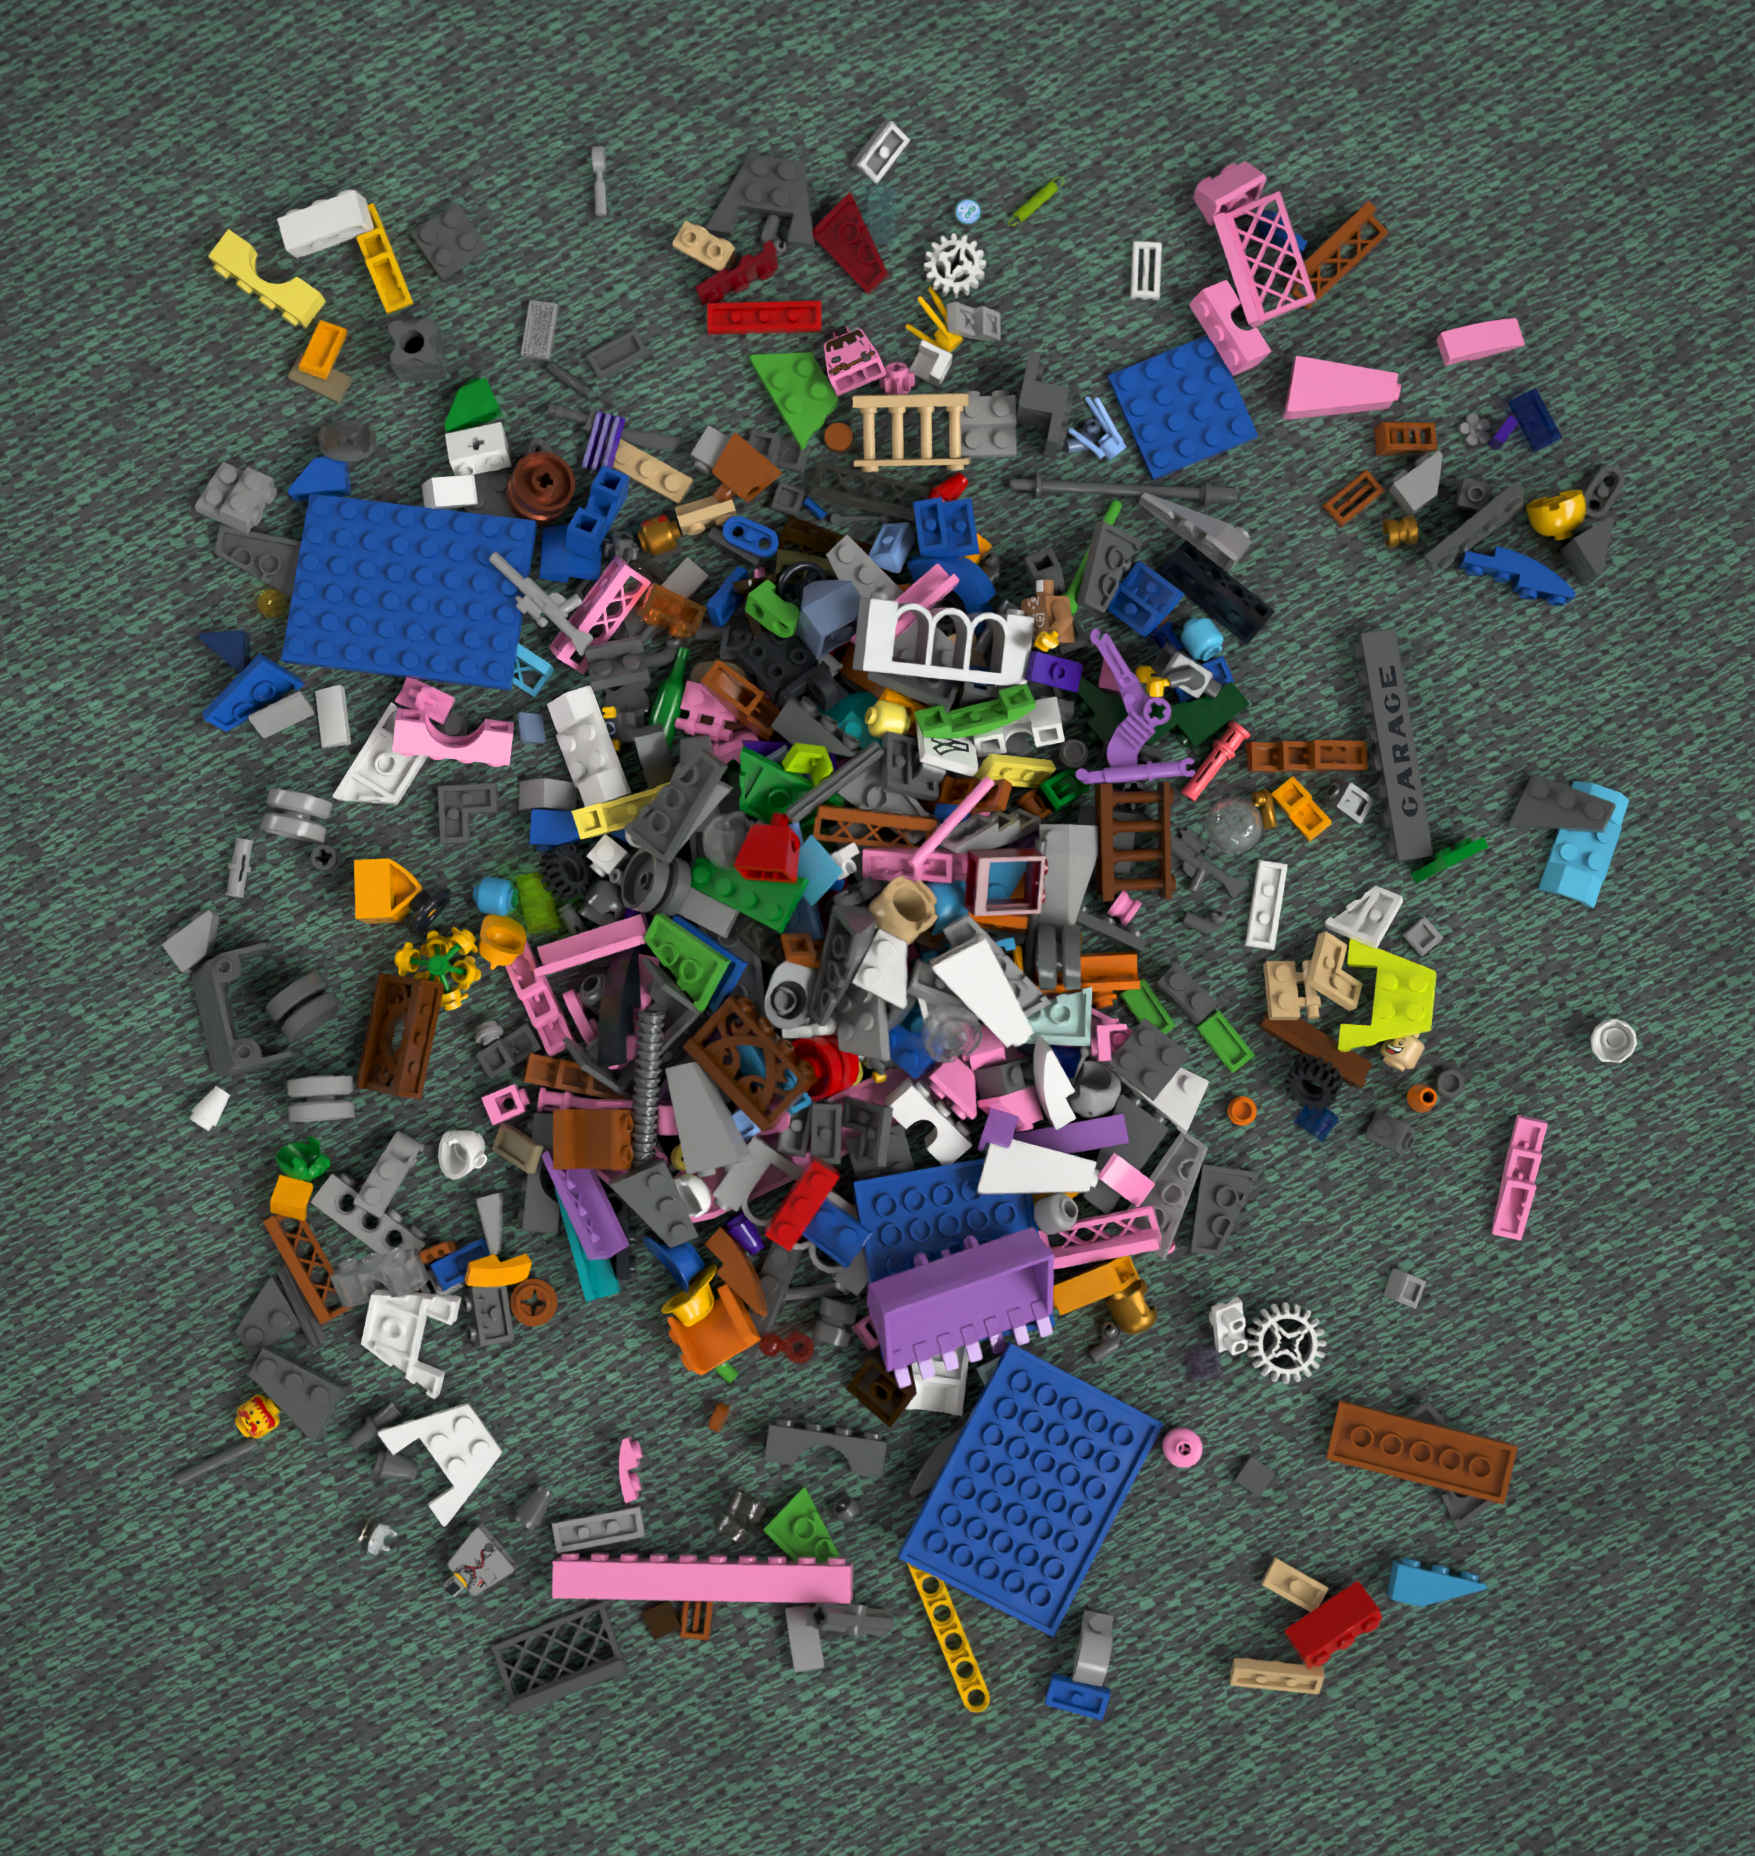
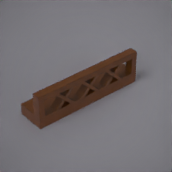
M1267 1010L1259 1022L1258 1028L1307 1059L1309 1055H1314L1315 1060L1322 1057L1324 1058L1323 1063L1327 1064L1328 1061L1333 1063L1331 1068H1338V1075H1342V1081L1355 1089L1362 1088L1367 1081L1364 1078L1373 1065L1372 1063L1353 1051L1340 1052L1338 1050L1339 1042L1300 1018L1298 1020H1269Z

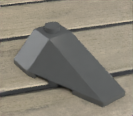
M833 906L809 1010V1013L819 1026H826L872 944L873 936L877 933V919L866 907Z

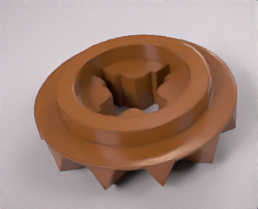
M529 1279L523 1281L514 1289L510 1305L513 1315L519 1322L528 1326H540L547 1323L554 1316L558 1301L556 1291L548 1282L540 1279ZM536 1290L537 1298L542 1300V1302H547V1304L537 1306L533 1315L531 1305L522 1303V1300L531 1299Z

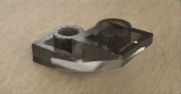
M751 918L735 935L748 949L774 970L786 961L780 941L781 934H778L774 929Z

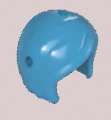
M932 881L925 883L937 900L934 907L935 915H938L935 921V927L931 932L932 935L944 932L942 929L944 926L969 914V911L964 908L965 890L955 882L942 883Z

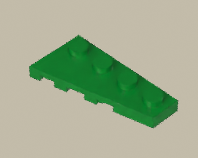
M698 857L691 869L690 886L782 934L810 881L802 877H797L796 883L745 880L735 869L734 864Z

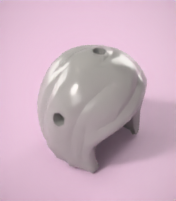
M1084 1060L1082 1070L1075 1083V1092L1065 1099L1070 1108L1078 1115L1088 1119L1098 1118L1113 1109L1120 1095L1121 1084L1116 1073L1106 1064L1096 1062L1095 1060Z

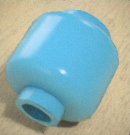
M1192 618L1185 623L1180 641L1193 659L1208 661L1220 653L1223 636L1211 619Z

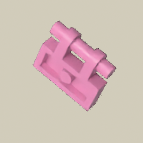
M687 681L680 709L690 712L688 719L677 717L675 728L684 730L685 734L695 736L700 734L710 736L712 741L719 742L724 740L729 742L732 739L733 731L724 729L725 722L737 723L738 719L713 697L702 684ZM701 715L713 717V724L700 723Z

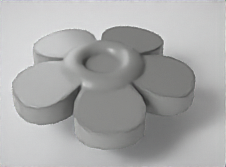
M1473 413L1466 417V422L1460 424L1459 432L1462 435L1468 434L1465 442L1470 446H1475L1478 442L1485 444L1490 439V435L1485 432L1490 428V423L1487 419L1479 421L1478 415Z

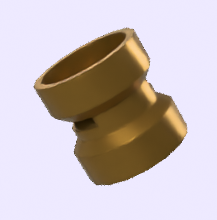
M1413 515L1404 516L1398 523L1393 518L1383 521V535L1389 534V539H1384L1387 548L1397 547L1400 542L1407 545L1417 544L1418 528Z

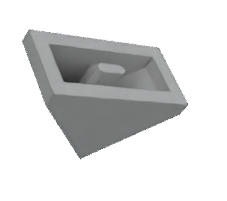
M548 778L520 781L519 810H577V789L573 782Z

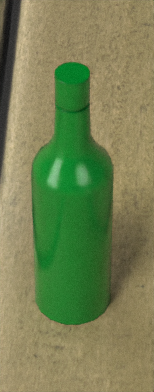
M683 647L678 648L670 675L659 684L647 725L662 723L669 750H671L676 732L675 721L681 715L682 709H680L685 690L683 675L690 650Z

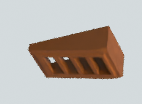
M1382 422L1374 428L1377 456L1427 453L1438 450L1435 423ZM1425 430L1426 444H1421L1420 431ZM1409 431H1413L1414 444H1410ZM1397 432H1401L1402 444H1398Z

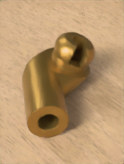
M1266 789L1253 792L1251 801L1254 806H1259L1263 830L1277 828L1271 793Z

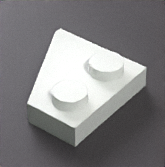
M1375 886L1366 892L1361 899L1347 905L1346 911L1334 919L1332 917L1328 918L1325 926L1331 931L1377 949L1402 905L1403 898L1398 894Z
M880 928L852 983L905 1009L907 1006V942Z

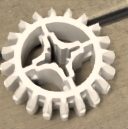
M1286 1302L1282 1303V1312H1279L1276 1304H1272L1271 1315L1265 1309H1262L1260 1313L1264 1320L1261 1321L1256 1317L1252 1319V1322L1258 1325L1257 1330L1247 1329L1249 1334L1255 1335L1254 1340L1247 1339V1345L1255 1347V1349L1247 1352V1356H1258L1252 1363L1253 1367L1257 1368L1264 1365L1260 1372L1263 1376L1268 1375L1272 1370L1271 1380L1274 1382L1279 1379L1280 1374H1282V1381L1285 1384L1289 1383L1290 1374H1292L1296 1382H1300L1301 1376L1299 1372L1302 1371L1307 1377L1311 1376V1372L1307 1367L1311 1365L1318 1369L1320 1365L1313 1360L1314 1357L1324 1358L1325 1356L1323 1352L1317 1351V1346H1326V1341L1317 1340V1337L1325 1332L1323 1329H1313L1318 1325L1319 1320L1313 1318L1307 1321L1311 1311L1306 1309L1299 1315L1301 1308L1297 1304L1293 1306L1291 1312L1289 1304ZM1289 1318L1298 1321L1302 1326L1290 1332H1285L1276 1321ZM1269 1327L1274 1341L1267 1348L1268 1350L1264 1352L1263 1337ZM1279 1334L1288 1339L1292 1338V1343H1290L1292 1344L1290 1348L1292 1352L1284 1347L1280 1348L1279 1343H1282L1280 1342L1282 1337ZM1307 1334L1309 1345L1307 1353L1302 1359L1298 1345L1304 1338V1335ZM1282 1354H1287L1295 1365L1278 1367L1269 1360L1273 1357L1277 1358Z

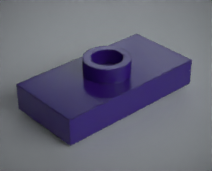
M1031 651L1025 680L1070 692H1078L1083 664Z

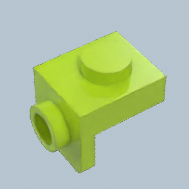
M795 743L782 761L785 771L810 774L814 786L825 780L833 771L832 762L825 746Z

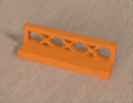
M1136 951L1080 954L1081 989L1066 990L1063 986V971H1057L1056 988L1054 990L1040 991L1043 994L1081 992L1082 989L1092 987V992L1140 989V979L1137 972ZM1035 959L1033 984L1039 989V971L1036 972Z

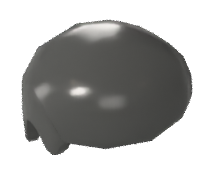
M609 880L598 881L584 894L585 900L600 914L614 911V920L619 917L624 918L626 907L622 902L621 887Z

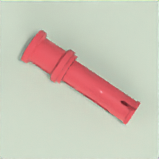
M1232 720L1228 722V728L1219 740H1215L1212 743L1213 750L1197 769L1195 775L1180 790L1191 801H1196L1197 797L1213 779L1224 762L1235 757L1234 752L1244 739L1248 740L1251 736Z

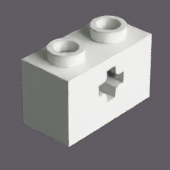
M501 422L445 434L449 462L455 476L474 475L512 466L508 442Z

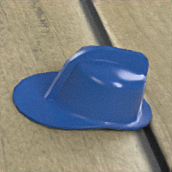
M644 1236L643 1242L649 1251L669 1270L679 1287L688 1293V1283L704 1268V1262L695 1248L688 1242L670 1248L666 1243L658 1245L651 1238Z

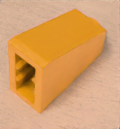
M1130 1256L1111 1258L1053 1285V1306L1059 1310L1060 1315H1063L1123 1291L1139 1279Z

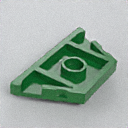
M745 746L742 747L740 752L741 811L769 825L772 813L779 812L785 814L788 807L815 787L813 781L795 772L785 771L782 765ZM834 793L821 804L842 806L844 797ZM816 808L798 821L801 831L806 825L814 823Z

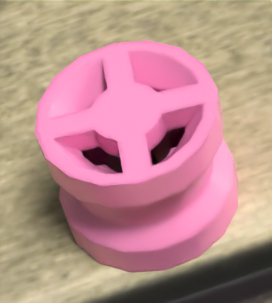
M1122 891L1107 914L1111 917L1116 916L1119 918L1121 924L1126 927L1142 903L1139 900H1132L1126 891Z

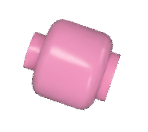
M1176 1427L1165 1435L1162 1442V1450L1165 1457L1173 1465L1190 1467L1202 1455V1442L1199 1436L1191 1429Z

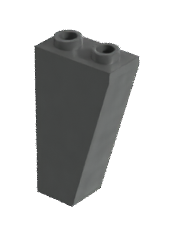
M1130 1093L1126 1097L1120 1094L1110 1116L1124 1114L1129 1143L1099 1148L1094 1160L1097 1162L1095 1169L1101 1172L1115 1153L1140 1171L1169 1131V1128L1164 1125L1166 1120L1154 1111L1148 1114L1140 1108L1143 1103ZM1098 1178L1096 1187L1090 1186V1190L1082 1193L1081 1197L1102 1213L1108 1214L1121 1195Z

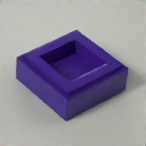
M1510 415L1488 445L1494 450H1498L1518 425V420Z

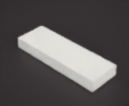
M1258 860L1245 946L1267 950L1275 949L1287 864Z

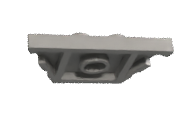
M856 972L836 1006L839 1050L889 1061L890 1049L886 1000L852 983L857 974Z

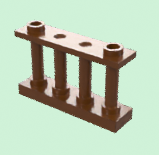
M1157 781V791L1116 792L1115 789H1112V783H1094L1095 826H1098V857L1096 860L1097 900L1114 901V894H1118V891L1158 889L1159 897L1172 899V892H1175L1176 880L1174 874L1171 875L1170 805L1174 803V790L1170 787V782ZM1157 802L1158 820L1117 821L1116 818H1113V807L1117 803ZM1158 831V849L1117 850L1116 847H1113V836H1116L1117 833ZM1159 860V878L1118 879L1117 876H1114V865H1117L1118 862Z

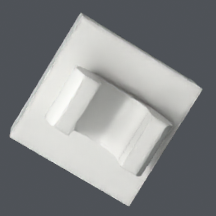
M855 842L829 854L843 871L838 880L857 871L855 863L850 859L860 853Z

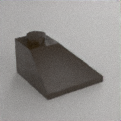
M880 1346L868 1357L846 1388L847 1391L890 1428L917 1394L912 1365L907 1366L911 1385L899 1388L893 1370L890 1372L886 1370Z

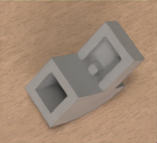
M1084 1610L1079 1645L1075 1653L1072 1681L1102 1687L1112 1649L1113 1616Z

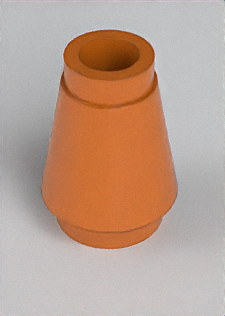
M1423 1083L1412 1086L1407 1094L1409 1106L1414 1111L1420 1113L1431 1110L1437 1101V1093L1429 1085ZM1424 1093L1429 1095V1101L1425 1102L1423 1100Z

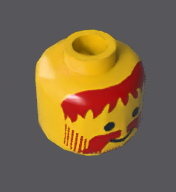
M257 1394L238 1407L235 1423L245 1437L249 1438L251 1436L260 1439L279 1425L280 1417L278 1413L282 1410L271 1398L268 1399L264 1395Z

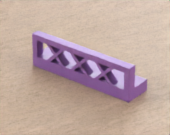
M548 1150L541 1154L588 1259H608L628 1247V1240L595 1169L553 1170V1151Z

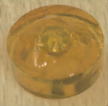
M266 590L257 599V609L265 618L276 619L285 613L287 599L278 590Z

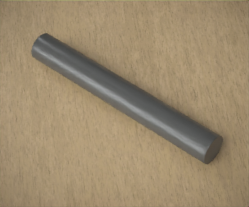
M253 1437L175 1474L174 1479L180 1486L260 1447L258 1439Z

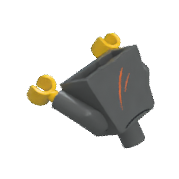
M1168 643L1164 645L1152 666L1142 665L1135 670V675L1140 683H1147L1146 693L1151 697L1163 696L1164 686H1168L1169 689L1179 687L1195 698H1199L1203 693L1209 698L1214 699L1222 686L1212 679L1213 673L1207 667ZM1151 673H1157V677H1151Z

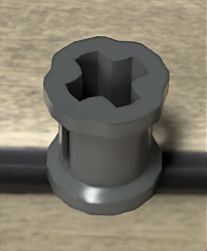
M319 845L311 853V862L316 869L322 870L325 873H333L342 864V856L331 846ZM325 853L332 856L328 860V865L321 862L325 858Z

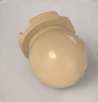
M905 876L893 879L868 906V910L877 919V932L881 928L906 941L907 945L913 943L920 933L930 928L938 915H935L934 907L937 900L931 889L922 881L917 880L913 882L905 879Z

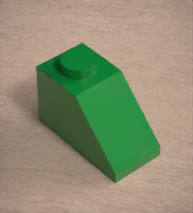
M486 377L482 379L473 378L464 384L465 386L459 388L444 424L448 433L475 428L503 416Z

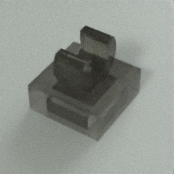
M369 1515L358 1543L368 1553L377 1555L380 1549L388 1552L391 1547L383 1543L384 1538L387 1535L396 1537L397 1532L381 1518Z

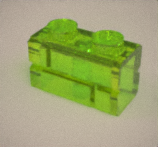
M538 871L516 877L518 889L521 890L519 894L528 933L532 936L562 929L560 920L557 918L555 898L551 896L552 891L547 892L544 889L547 884L541 883L540 879L543 878V875L538 874Z

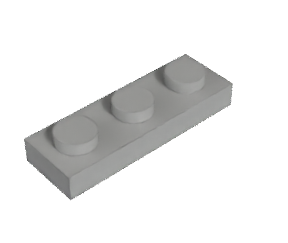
M641 1506L552 1523L557 1554L646 1536Z

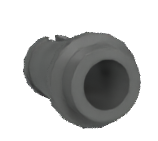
M572 902L557 910L559 915L557 919H561L571 936L579 934L575 928L576 926L581 933L587 932L589 929H587L577 913L578 907H574Z

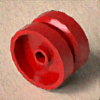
M838 1030L831 1035H813L810 1038H800L791 1043L795 1049L793 1052L800 1059L808 1061L815 1069L814 1074L819 1078L806 1091L812 1101L815 1102L847 1090L856 1082L859 1073L858 1055L839 1050Z

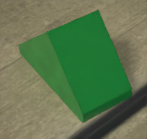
M1069 768L1039 785V794L1047 806L1052 809L1053 814L1090 790L1087 784L1077 779L1076 768Z

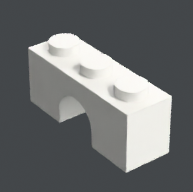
M1057 697L1035 700L1036 708L1023 717L995 730L974 735L978 758L989 756V754L1007 753V739L1018 732L1031 734L1034 737L1036 747L1065 742Z
M909 1076L884 1099L885 1106L893 1108L892 1116L905 1129L918 1120L931 1121L935 1127L924 1138L926 1149L942 1165L952 1164L972 1146L971 1130L963 1121L959 1120L956 1122L950 1116L951 1111L947 1105L941 1100L936 1102L930 1096V1089L922 1081L916 1082Z

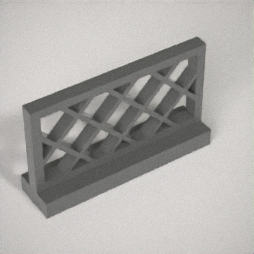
M604 1602L492 1646L510 1701L509 1708L512 1716L525 1713L629 1671L627 1663L623 1659ZM595 1611L600 1612L603 1620L599 1633L583 1627L588 1615ZM582 1618L580 1624L572 1622L576 1619ZM566 1623L578 1628L571 1644L556 1638L560 1626ZM554 1629L552 1636L545 1633L546 1631ZM605 1629H606L608 1638L602 1636ZM581 1631L596 1637L590 1653L574 1647ZM536 1635H542L550 1639L543 1655L528 1649L532 1638ZM600 1639L611 1644L614 1657L602 1660L593 1656ZM526 1640L524 1647L517 1644L518 1642ZM553 1642L568 1648L562 1664L547 1658ZM512 1645L522 1650L515 1666L504 1661L501 1649ZM572 1651L587 1657L583 1668L579 1671L566 1667ZM526 1653L541 1659L534 1675L519 1669ZM591 1659L594 1660V1661H596V1662H599V1663H596V1664H594V1665L589 1666V1663H590ZM544 1662L559 1668L554 1681L549 1683L538 1678ZM507 1668L513 1670L510 1676ZM563 1670L570 1673L569 1675L561 1677ZM517 1673L532 1679L527 1691L518 1695L515 1694L512 1685ZM535 1682L542 1684L541 1686L533 1688Z

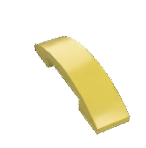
M669 783L606 803H598L572 811L580 840L623 829L629 822L634 821L639 815L640 810L645 805L650 804L659 795L658 792Z

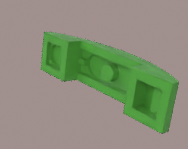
M1027 683L999 690V699L952 710L948 713L945 712L943 705L915 711L914 716L924 737L938 739L962 738L989 732L1010 724L1035 709L1036 702Z

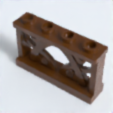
M384 973L378 974L355 1085L357 1088L421 1100L445 984L419 978ZM402 1019L404 1031L401 1045L394 1052L392 1040L395 1026Z
M743 995L728 996L722 1006L695 1036L684 1044L683 1048L762 1132L768 1131L778 1125L781 1118L819 1078L814 1074L815 1069L808 1061L800 1059L793 1052L795 1050L793 1045L785 1038H780L774 1032L773 1024L767 1018L760 1017L755 1012L753 1003ZM732 1013H736L744 1021L742 1028H738L735 1021L732 1022L731 1030L734 1036H730L726 1029L727 1017ZM718 1027L723 1039L709 1045L706 1040ZM737 1045H751L763 1048L766 1061V1078L759 1075H749L741 1078L737 1074L740 1067V1054L736 1047ZM726 1048L730 1049L733 1057V1062L730 1065L723 1059L725 1055L731 1056ZM786 1069H789L797 1078L796 1086L792 1090H784L777 1086L778 1081L782 1083L790 1081L784 1076ZM753 1081L759 1082L764 1085V1088L757 1086L758 1091L755 1093L750 1088V1084ZM775 1093L786 1097L774 1111L769 1108Z

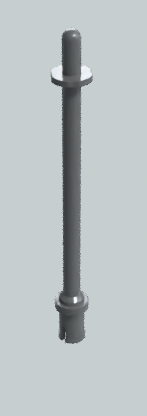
M1037 472L1036 479L1014 478L1008 483L1009 488L1012 490L1035 491V498L1040 497L1041 491L1142 496L1146 492L1156 497L1199 499L1203 502V505H1210V503L1236 504L1237 486L1212 485L1211 482H1205L1200 487L1057 481L1042 480L1041 472Z

